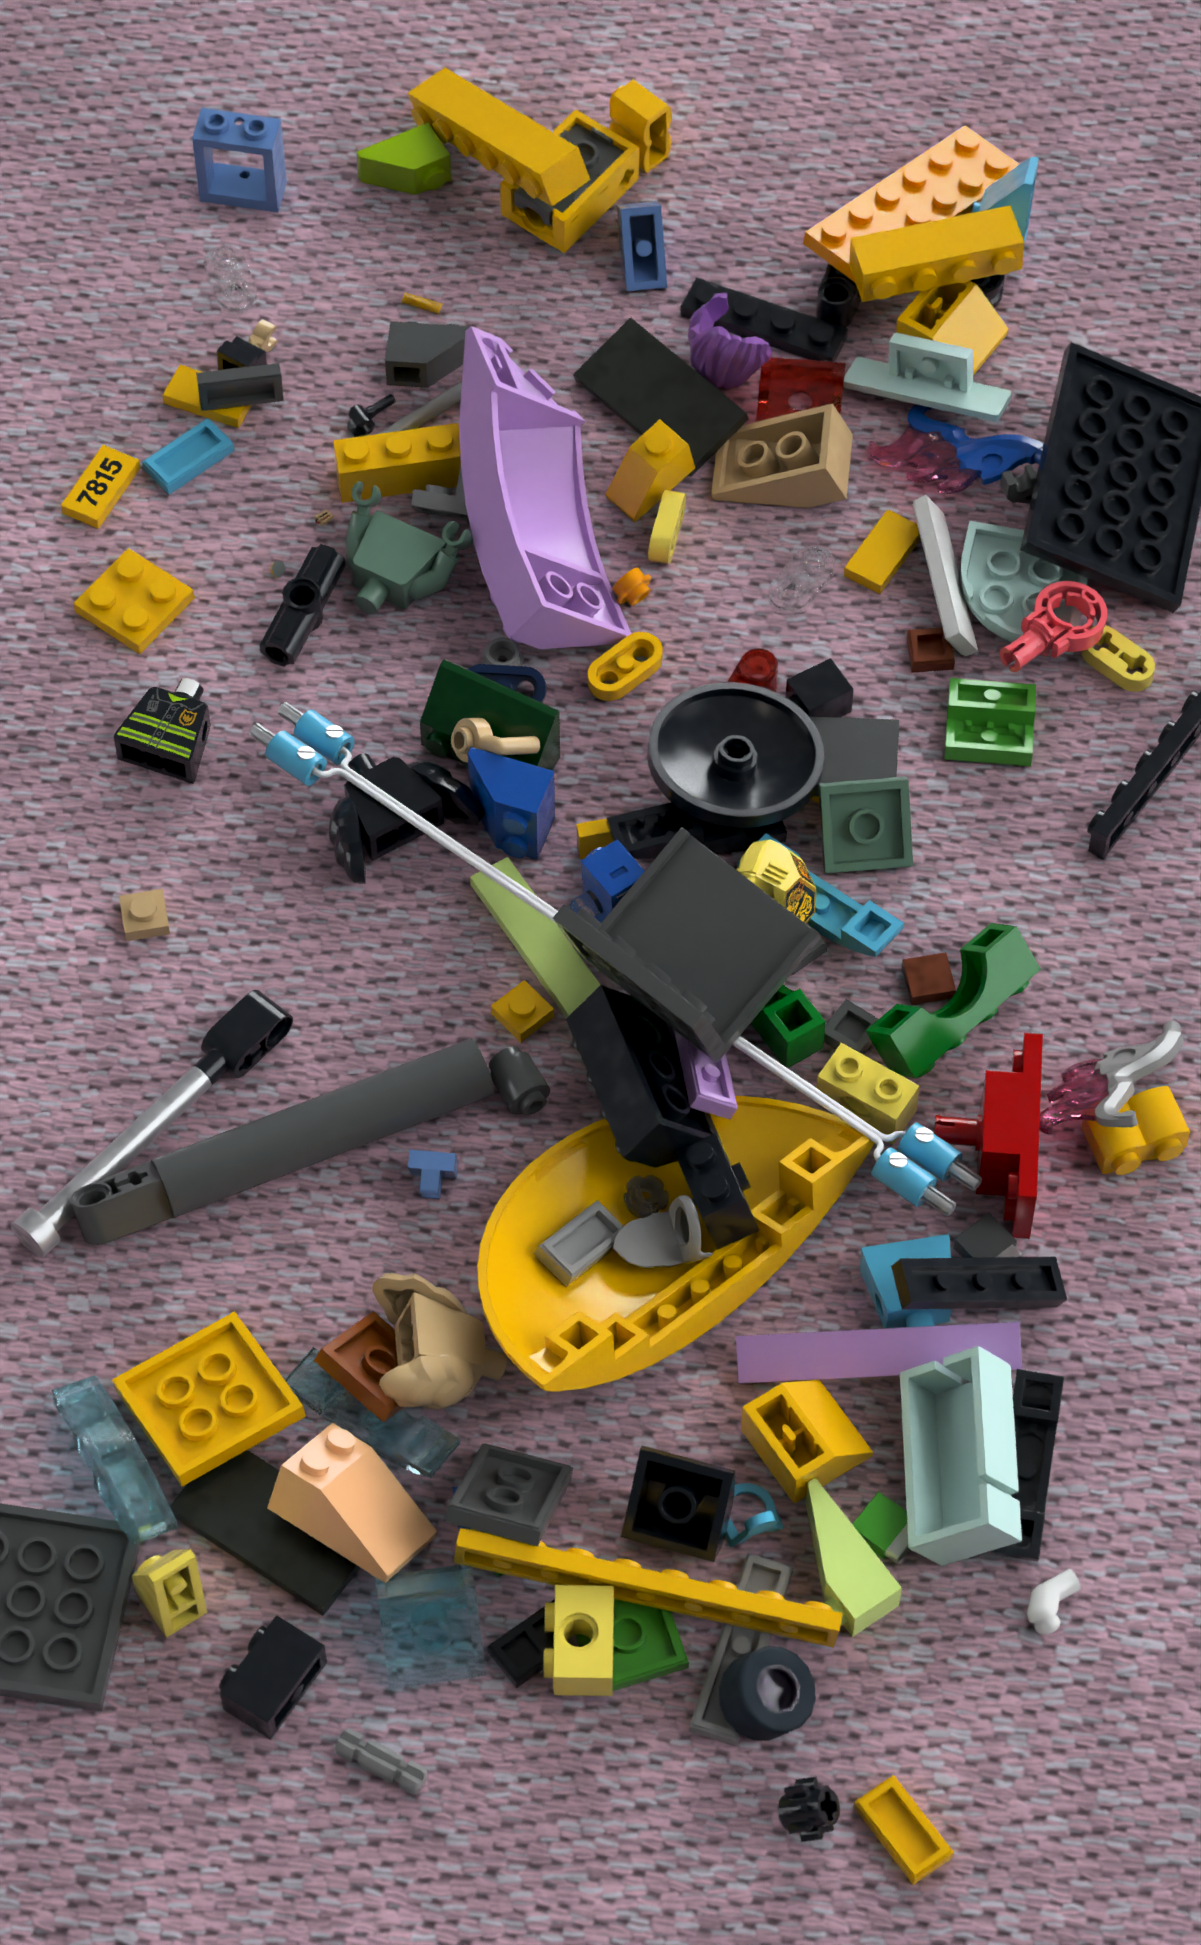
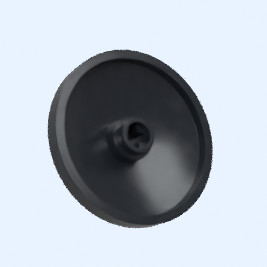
M720 682L687 690L673 698L662 708L650 730L647 760L651 776L660 791L669 801L687 814L720 826L752 828L782 821L801 810L810 801L821 780L824 765V746L820 733L811 718L791 700L774 691L756 685Z

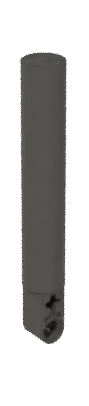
M470 1038L159 1156L144 1164L83 1186L73 1193L71 1203L83 1239L91 1245L111 1242L494 1095L492 1079L478 1045Z

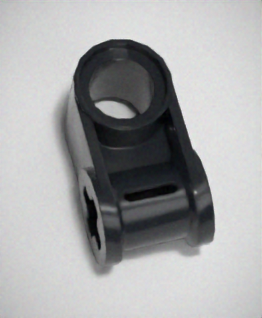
M828 263L825 275L818 287L816 318L846 328L852 322L861 302V297L856 283Z

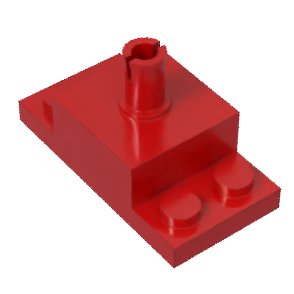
M1024 1033L1022 1050H1013L1012 1072L986 1070L980 1114H977V1119L936 1115L934 1134L948 1144L975 1146V1151H978L977 1175L982 1178L980 1186L976 1189V1194L1005 1196L1003 1221H1012L1011 1235L1014 1238L1030 1239L1038 1185L1043 1034Z

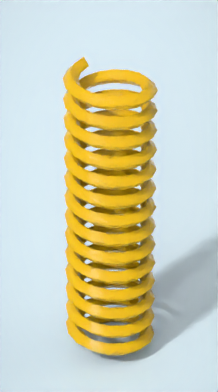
M405 292L402 298V303L405 301V304L413 305V307L421 308V310H429V312L432 311L435 314H439L441 306L444 305L443 303L441 304L430 299L427 300V298H422Z

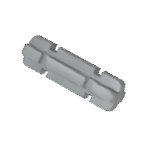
M345 1729L342 1732L335 1746L337 1755L350 1762H353L355 1759L358 1760L359 1767L392 1784L396 1780L400 1784L399 1788L411 1794H418L423 1788L428 1776L425 1767L413 1761L407 1764L404 1761V1756L371 1739L366 1742L363 1740L364 1735L352 1729Z

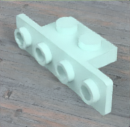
M894 332L889 341V363L857 357L843 378V387L846 389L993 422L1000 420L1011 401L1010 390L973 382V349Z

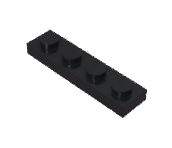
M696 277L680 310V316L691 319L693 313L702 305L708 303L714 294L728 293L729 309L726 314L713 324V327L721 326L729 333L744 338H761L769 343L770 347L829 367H833L848 336V328Z
M1056 1257L900 1258L891 1266L902 1310L1058 1307L1067 1300Z

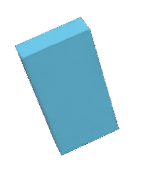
M207 418L142 461L143 470L170 495L234 452V443Z

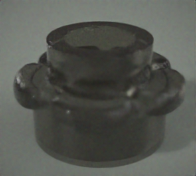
M637 1175L632 1177L626 1184L627 1192L624 1194V1202L630 1213L638 1218H645L653 1213H658L660 1210H664L669 1202V1194L664 1190V1183L658 1177L653 1175H647L646 1177ZM648 1192L650 1194V1198L645 1199L642 1196V1193Z

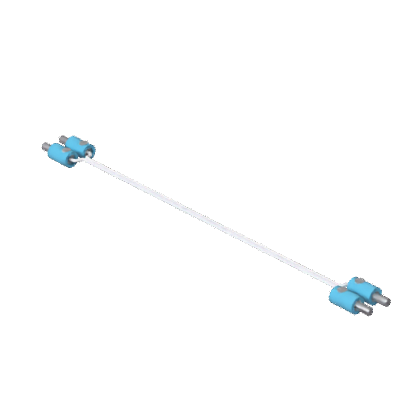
M284 702L279 707L278 715L295 726V737L286 731H280L275 735L259 723L251 727L249 735L267 747L265 752L266 758L306 786L313 785L320 777L328 778L336 774L344 777L555 922L553 917L558 911L349 768L347 764L351 761V751L355 744L354 737L315 710H308L303 714L287 702ZM325 758H327L335 765H339L341 763V768H332L328 771H324L327 765V760ZM741 1036L733 1043V1046L875 1142L877 1147L874 1150V1158L877 1162L872 1169V1177L914 1206L919 1207L926 1202L945 1216H949L955 1210L956 1203L934 1188L937 1182L935 1177L942 1182L953 1177L972 1191L980 1186L982 1178L960 1163L963 1154L918 1122L914 1123L907 1132L895 1131L890 1135H885ZM896 1138H902L898 1145V1151L890 1147L880 1155L884 1148L882 1141L889 1142Z

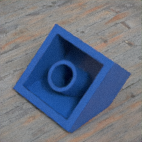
M470 747L468 752L469 788L485 812L481 822L495 847L514 858L529 857L538 860L555 819L554 771Z

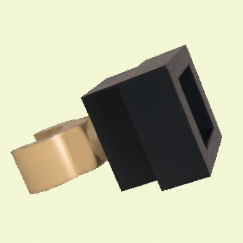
M262 319L255 326L248 342L239 337H236L232 342L226 340L217 350L218 370L266 365V352L271 351L277 344V340L270 337L277 329V326Z

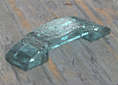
M314 1347L285 1379L294 1394L328 1422L334 1423L352 1433L356 1438L371 1446L380 1457L418 1475L432 1478L460 1444L458 1437L423 1415L417 1420L403 1410H400L383 1423L314 1362L319 1353V1350Z

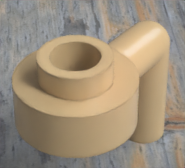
M463 718L459 720L451 735L452 748L457 757L463 762H468L470 747L497 755L536 754L540 749V741L536 736L504 738L493 736L489 723L483 718Z

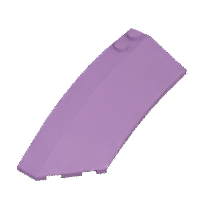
M470 326L465 332L459 416L461 471L473 543L483 576L490 591V599L496 606L503 622V630L513 642L523 643L538 649L617 644L630 635L631 631L606 576L595 541L588 509L581 443V426L586 421L575 410L571 411L563 408L550 397L555 391L532 368L525 373L508 356L513 350L501 338Z

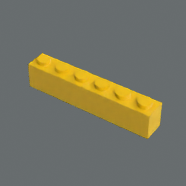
M445 67L407 93L413 106L411 115L418 126L428 122L443 143L449 142L457 147L464 156H471L478 160L486 170H494L499 173L509 184L515 183L523 188L533 199L539 198L553 207L590 181L577 146Z

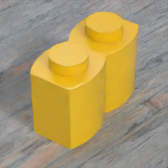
M634 79L625 86H619L609 99V115L612 120L609 129L639 147V168L648 173L665 160L670 153L671 136L668 130L671 124L672 111L669 105Z
M1169 1086L1155 1087L1135 1094L1118 1111V1113L1129 1110L1135 1111L1138 1124L1134 1127L1102 1126L1097 1122L1095 1108L1083 1113L1082 1131L1102 1174L1115 1172L1117 1175H1125L1135 1171L1141 1165V1162L1158 1158L1159 1161H1168L1174 1159L1188 1146L1190 1131Z

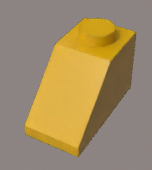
M659 419L628 448L605 494L606 497L635 523L661 500L664 490L671 491L695 469L689 444Z

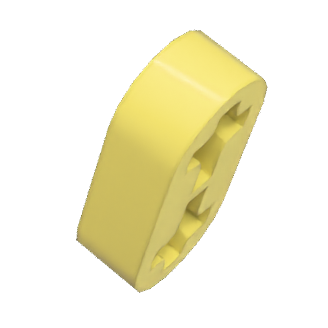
M664 490L650 538L648 560L666 564L671 563L686 506L685 493Z
M1105 626L1102 637L1096 643V645L1100 646L1105 642L1109 644L1108 649L1103 647L1097 651L1092 646L1087 650L1081 651L1083 659L1090 666L1127 691H1143L1153 681L1155 671L1153 657L1109 626ZM1138 666L1143 668L1142 673L1136 671L1131 675L1127 672L1128 668L1135 669Z

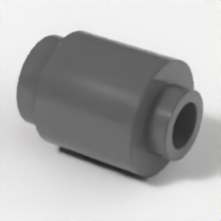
M512 1046L501 1050L492 1057L488 1065L491 1070L490 1076L513 1114H524L526 1116L540 1111L547 1103L546 1099L550 1094V1087L530 1055L522 1052L519 1047Z

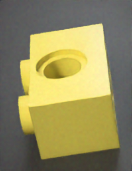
M840 1043L818 1074L816 1088L879 1132L890 1135L895 1131H903L916 1113L920 1086L847 1045ZM896 1138L893 1141H889V1143L894 1145L898 1138Z
M555 1585V1602H545V1632H554V1648H544V1678H553L554 1695L613 1696L614 1586ZM575 1634H583L589 1637L591 1641L585 1646L575 1647L570 1645L567 1639Z

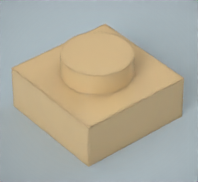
M163 889L119 896L126 941L170 934Z

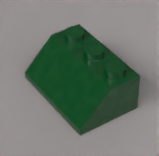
M444 659L442 661L420 720L421 745L425 746L431 754L441 758L447 756L462 763L468 769V762L461 761L453 750L451 735L459 720L463 718H483L489 723L493 736L500 738L536 736L540 741V749L536 754L500 756L548 770L554 769L560 759L559 710Z

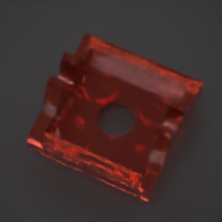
M771 357L761 366L756 422L803 411L792 408L788 403L790 396L796 393H805L811 397L813 403L808 409L833 403L841 416L846 363Z

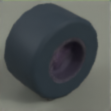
M765 1646L734 1660L723 1672L719 1685V1702L726 1721L737 1733L751 1740L770 1741L800 1728L811 1716L816 1701L815 1682L808 1666L797 1654L783 1647Z

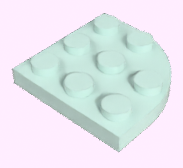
M969 521L960 567L962 592L974 616L999 637L1013 642L1024 634L1021 629V622L1023 618L1033 612L1038 594L1048 585L1060 581H1075L1087 585L1088 578L1020 551L1024 530ZM1062 599L1060 607L1053 609L1054 614L1060 620L1072 623V626H1079L1082 612L1076 607L1065 606V599ZM1064 652L1065 654H1074V652Z

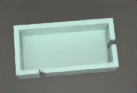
M976 1346L944 1357L943 1365L937 1361H932L900 1372L909 1549L943 1566L1021 1542L1019 1500L1011 1497V1494L1019 1492L1011 1365L985 1349Z

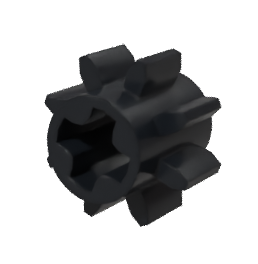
M817 1777L796 1779L795 1786L784 1788L785 1794L781 1796L778 1803V1816L782 1826L788 1830L789 1834L800 1833L801 1842L821 1840L823 1839V1833L834 1830L833 1825L838 1821L840 1815V1804L836 1793L829 1785L818 1786Z

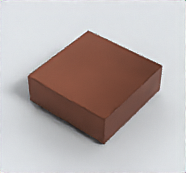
M942 627L907 630L906 638L911 673L954 670L953 646L945 639Z
M946 952L902 960V971L911 1005L947 1000L954 996L956 988Z

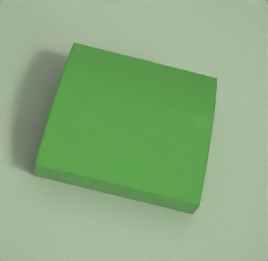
M950 678L944 760L1031 766L1036 684Z

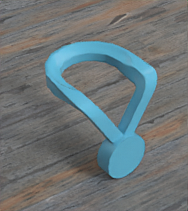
M751 1483L735 1485L734 1497L745 1493L753 1494L762 1500L767 1512L759 1513L744 1522L746 1529L740 1534L729 1518L725 1537L730 1546L744 1543L753 1535L765 1531L775 1532L784 1528L774 1500L768 1491L759 1485Z

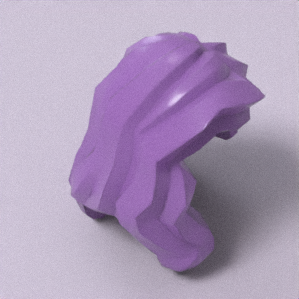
M728 293L714 294L708 303L702 305L693 313L688 329L691 367L696 369L701 376L716 388L730 389L745 383L772 356V347L761 338L746 337L742 339L737 335L729 336L728 331L721 326L713 327V324L726 314L729 309Z

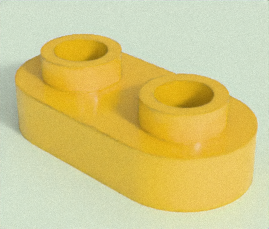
M635 632L625 637L594 660L588 668V688L592 695L604 701L618 700L656 673L663 661V647L660 640L647 632ZM638 656H644L648 658L646 661L642 662L635 660V658ZM606 680H613L616 683L604 684L602 682Z

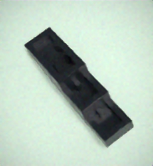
M672 802L607 817L606 821L612 840L618 839L634 859H655L681 827L715 854L747 850L752 843L757 842L765 833L781 843L786 842L787 831L783 820L752 828L726 827L695 818L675 806Z

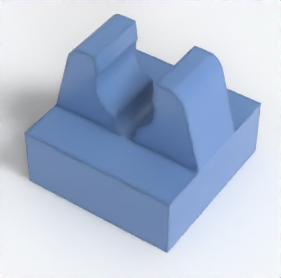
M410 1149L408 1169L411 1175L421 1176L420 1194H422V1198L440 1199L443 1178L457 1179L459 1161L456 1153Z

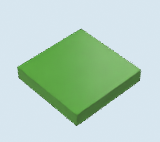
M614 1599L613 1691L689 1668V1661L671 1611ZM575 1634L579 1647L590 1643L591 1639L586 1635Z

